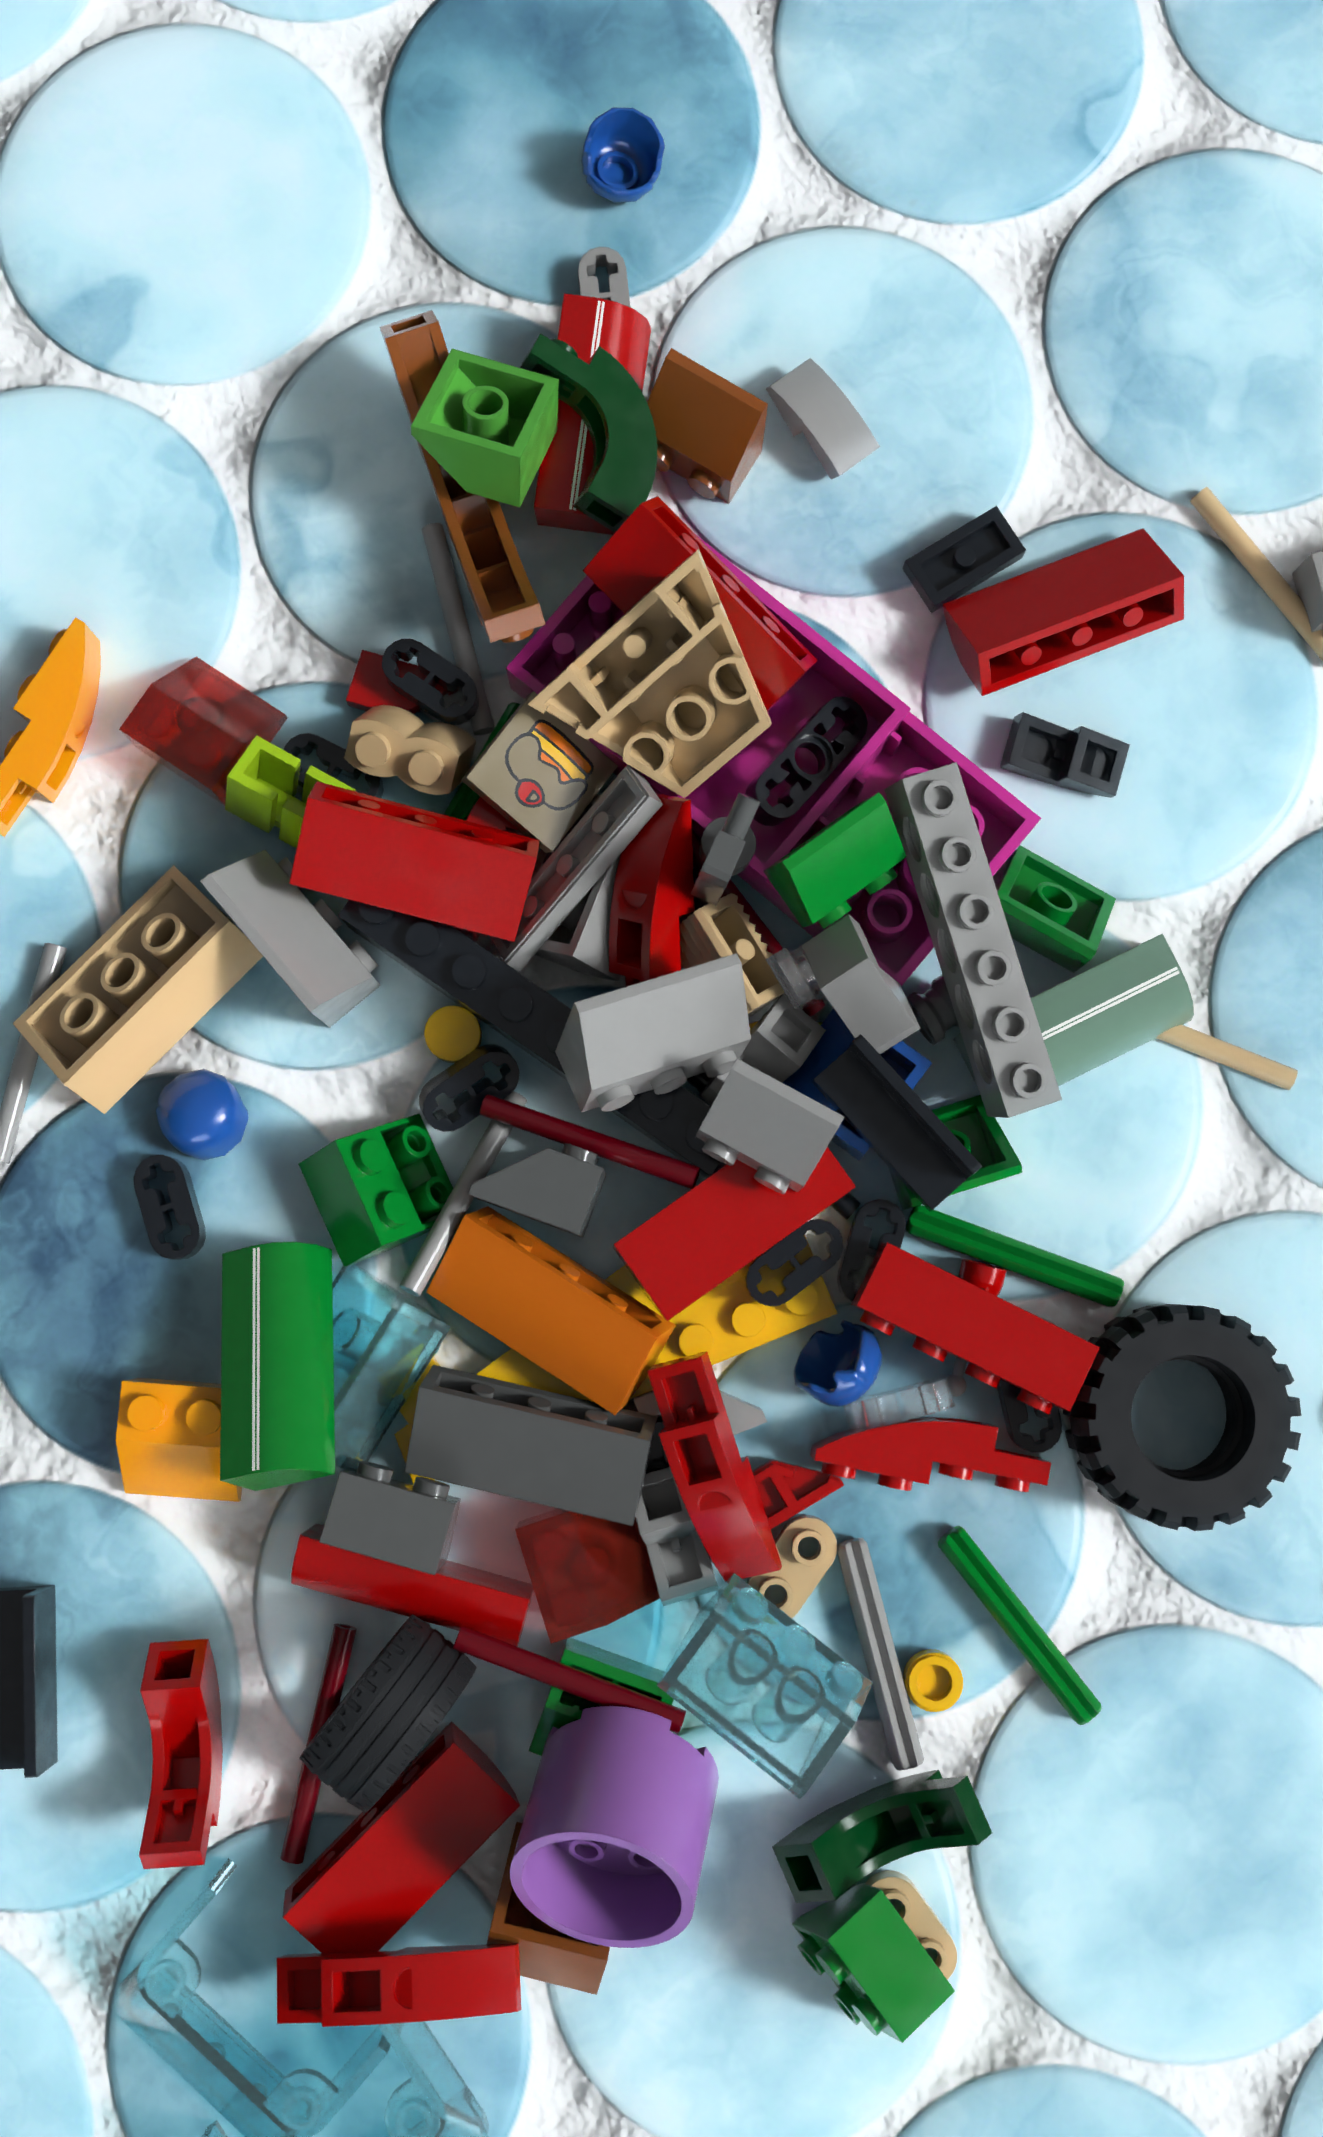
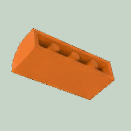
M489 1206L464 1215L426 1293L613 1415H616L639 1389L648 1375L647 1371L655 1364L676 1326Z

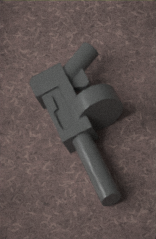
M738 793L728 817L717 818L705 828L698 847L703 866L690 894L694 896L695 911L710 903L717 906L731 876L739 874L749 865L756 850V838L750 825L760 801L743 793Z

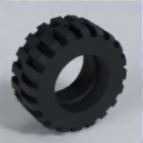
M1165 1304L1162 1306H1145L1134 1309L1133 1313L1127 1317H1116L1104 1325L1105 1332L1099 1338L1091 1337L1088 1342L1100 1347L1071 1411L1063 1409V1414L1070 1416L1071 1429L1065 1431L1068 1446L1077 1451L1080 1460L1076 1464L1084 1477L1097 1485V1492L1111 1503L1143 1520L1145 1519L1158 1526L1178 1530L1179 1527H1186L1193 1531L1213 1530L1214 1522L1217 1521L1231 1525L1245 1518L1243 1508L1248 1505L1261 1508L1273 1497L1266 1487L1272 1479L1284 1483L1292 1467L1282 1461L1287 1448L1298 1451L1301 1433L1290 1431L1291 1417L1302 1415L1300 1399L1288 1396L1285 1387L1294 1382L1287 1364L1275 1363L1272 1356L1275 1355L1277 1349L1265 1336L1253 1335L1249 1323L1237 1316L1223 1315L1219 1309L1206 1306ZM1172 1360H1188L1208 1369L1217 1380L1226 1404V1423L1218 1445L1202 1462L1184 1470L1164 1468L1148 1459L1141 1452L1135 1440L1131 1423L1132 1403L1140 1383L1156 1366Z

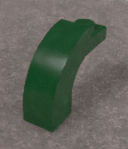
M540 333L525 356L520 368L559 379L558 399L575 410L586 424L593 443V465L591 473L573 507L615 533L635 509L647 500L655 478L658 446L654 421L648 403L639 386L623 365L600 346L586 363L578 358L576 351L567 343L558 339H549Z
M934 1770L885 1783L839 1803L796 1828L772 1846L796 1903L836 1901L865 1876L894 1860L929 1849L979 1845L992 1834V1831L968 1776L942 1778L940 1771Z

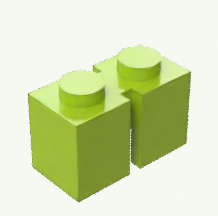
M256 735L227 776L225 810L267 833H270L275 825L280 828L279 839L297 849L307 798L316 781L352 791L356 789L311 765L305 773L302 801L295 798L301 759Z

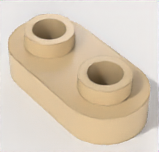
M802 1515L791 1519L774 1540L782 1564V1568L779 1571L748 1577L745 1587L746 1600L750 1610L758 1619L770 1624H781L791 1620L802 1608L834 1562L837 1554L836 1537L828 1524L815 1516ZM805 1537H814L819 1542L817 1553L811 1557H804L798 1552L799 1542ZM771 1585H781L786 1590V1596L779 1604H770L764 1599L765 1591Z
M885 1870L871 1876L865 1884L881 1889L889 1900L898 1899L902 1902V1909L899 1912L900 1916L924 1949L933 1948L938 1951L937 1959L934 1962L948 1980L957 1964L956 1946L950 1933L912 1881L900 1872Z

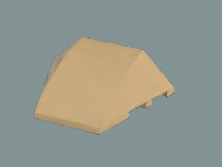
M699 549L661 580L528 703L529 706L544 714L547 711L576 729L575 733L584 739L589 740L592 738L623 757V762L683 798L687 797L772 724Z

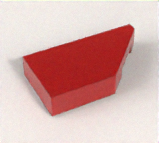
M362 650L346 698L348 706L368 711L374 706L390 705L403 708L413 714L419 712V706L396 692L389 685L382 669L383 655ZM400 660L396 662L400 671L399 677L401 678L407 672L415 674L423 681L427 677L419 670L418 665ZM437 683L435 689L444 696L457 692L459 687L454 692H451Z
M771 1459L752 1470L770 1529H773L844 1486L840 1477L776 1459Z

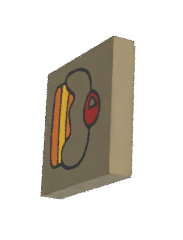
M533 691L526 696L461 781L526 837L540 840L539 848L547 854L553 852L618 766L593 743L576 734L575 728L547 711L543 714L529 706L528 703L537 695Z

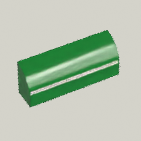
M271 1242L223 1253L220 1481L259 1491L334 1475L335 1418L332 1249L310 1243Z

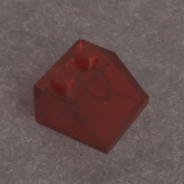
M196 656L153 682L119 730L136 748L225 806L227 776L256 735L271 743L288 717Z
M557 1508L521 1520L515 1528L551 1644L606 1626L660 1599L647 1547L640 1536L636 1517L633 1526Z

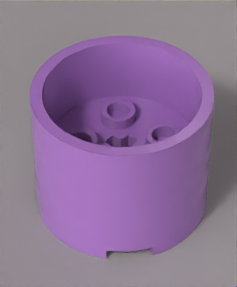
M600 1706L583 1709L581 1719L570 1722L559 1729L553 1726L546 1738L510 1866V1880L517 1897L533 1915L550 1927L573 1938L597 1945L617 1948H640L666 1942L679 1935L690 1923L696 1902L719 1775L716 1763L706 1747L696 1749L686 1740L671 1732V1720L635 1708Z

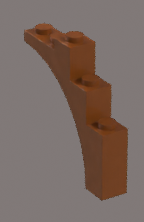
M432 310L379 327L411 425L449 355L439 321ZM417 441L447 531L455 547L475 611L481 625L485 628L490 643L498 640L511 643L529 637L533 633L534 628L546 624L540 604L520 560L499 501L466 492Z

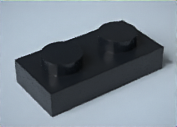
M995 506L907 559L902 569L930 612L933 613L943 607L944 603L956 599L1022 559L1026 549L999 508Z

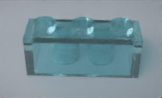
M352 1264L345 1268L343 1266L332 1283L335 1466L342 1469L348 1467L357 1469L359 1461L368 1462L451 1329L448 1324L416 1301L358 1265Z
M734 1573L700 1609L657 1686L798 1799H801L856 1723L873 1682Z

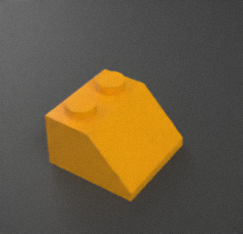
M135 1378L121 1382L115 1440L125 1493L233 1502L241 1501L242 1487L220 1481L221 1384L151 1378Z

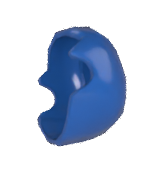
M613 107L595 118L583 144L581 164L582 172L586 176V182L596 194L612 202H636L653 189V185L661 171L665 144L652 118L634 108Z
M206 1069L181 1073L164 1086L157 1099V1121L164 1137L181 1153L197 1159L209 1160L225 1156L241 1142L248 1122V1110L244 1106L235 1086L227 1081L225 1076Z
M842 1320L840 1325L844 1331L839 1334H831L822 1330L814 1333L800 1352L794 1367L795 1385L828 1406L839 1407L858 1400L874 1384L882 1364V1354L875 1333L865 1326L853 1324L846 1320Z

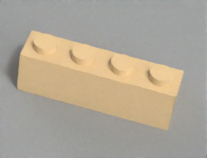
M173 865L16 1019L13 1025L66 1087L105 1114L263 955L247 936Z

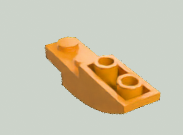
M76 617L68 629H62L56 634L50 644L48 658L37 674H32L26 678L18 691V701L13 709L29 724L24 731L17 732L10 739L5 748V759L0 765V834L4 837L35 792L52 803L55 802L82 752L92 723L98 697L101 670L100 640L83 621Z

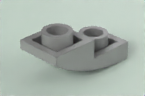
M811 358L766 388L793 436L804 433L830 479L842 475L880 447L849 399Z

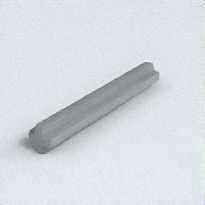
M863 1538L846 1540L837 1545V1555L891 1761L896 1770L915 1768L923 1764L924 1757L868 1544Z

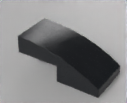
M1022 712L1013 719L1000 768L1055 786L1112 798L1116 796L1130 744L1083 726L1069 730Z

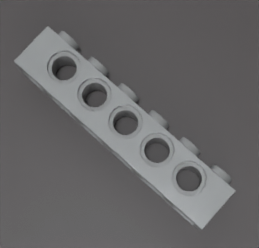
M957 762L899 780L884 790L900 840L907 855L906 860L987 1117L1010 1118L1062 1100Z

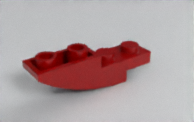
M657 794L663 805L620 855L610 913L609 972L625 976L626 987L681 970L679 916L695 911L694 896L690 895L694 887L691 799Z
M705 1351L653 1365L647 1372L665 1426L659 1432V1436L682 1500L715 1567L725 1582L779 1571L782 1568V1564L748 1456L740 1457L708 1352Z
M905 1418L866 1424L812 1444L810 1452L813 1460L823 1462L822 1473L847 1479H855L857 1470L879 1474L877 1484L904 1491H911L913 1482L929 1485L933 1462L940 1463L938 1469L940 1474L972 1480L974 1470L996 1475L994 1485L1021 1492H1029L1030 1482L1047 1486L1051 1462L1042 1458L995 1448L999 1427L989 1423L954 1418Z
M519 1943L406 1947L398 1951L287 1954L277 1958V2024L322 2023V2027L395 2024L487 2016L522 2010Z

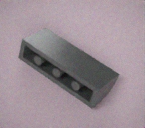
M433 1365L419 1386L405 1472L633 1526L647 1472L658 1417L623 1408L616 1415H613L592 1401Z

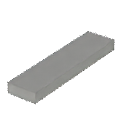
M627 765L531 878L515 942L490 936L507 965L518 971L524 968L539 948L548 940L663 805L641 772Z

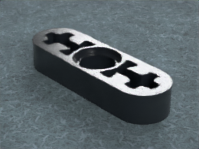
M835 697L828 701L812 715L749 784L745 795L760 801L753 818L755 821L765 826H776L794 815L866 734L868 722L864 710L856 701L848 697ZM840 717L845 723L842 732L828 742L823 735L835 724L836 718ZM797 748H806L816 756L818 761V771L816 774H807L797 766L795 761V751ZM785 780L791 787L778 798V804L773 807L766 799L769 797L770 790Z

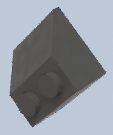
M565 1143L562 1152L547 1148L472 1183L468 1194L478 1200L583 1238L606 1178L604 1168L597 1166L599 1160L597 1154Z
M359 1461L357 1469L348 1467L340 1471L319 1542L435 1575L448 1559L461 1500L460 1498L448 1495L450 1486L424 1477H416L414 1485L391 1479L393 1469L367 1461Z

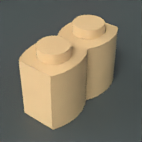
M379 705L372 707L352 721L344 758L353 767L366 774L377 777L398 776L405 784L415 790L427 794L444 795L451 793L462 782L461 779L470 769L476 740L457 726L441 722L424 724L420 718L403 708Z

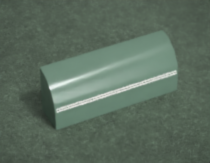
M1163 933L1031 998L1058 1086L1155 1039L1161 1033L1175 1026L1190 1022L1194 1016L1193 1000L1187 981ZM959 1033L953 1041L978 1088L962 1034Z

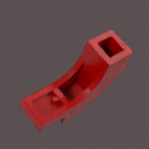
M209 1639L153 1642L149 1645L140 1689L151 1729L153 1765L150 1799L139 1857L143 1869L205 1865L210 1827L217 1826L222 1784L221 1702L215 1662Z

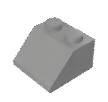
M736 1059L702 1122L696 1137L705 1141L702 1150L711 1157L730 1166H733L736 1159L757 1170L754 1175L755 1180L778 1193L785 1194L788 1187L796 1192L804 1187L842 1123L844 1116L747 1063Z

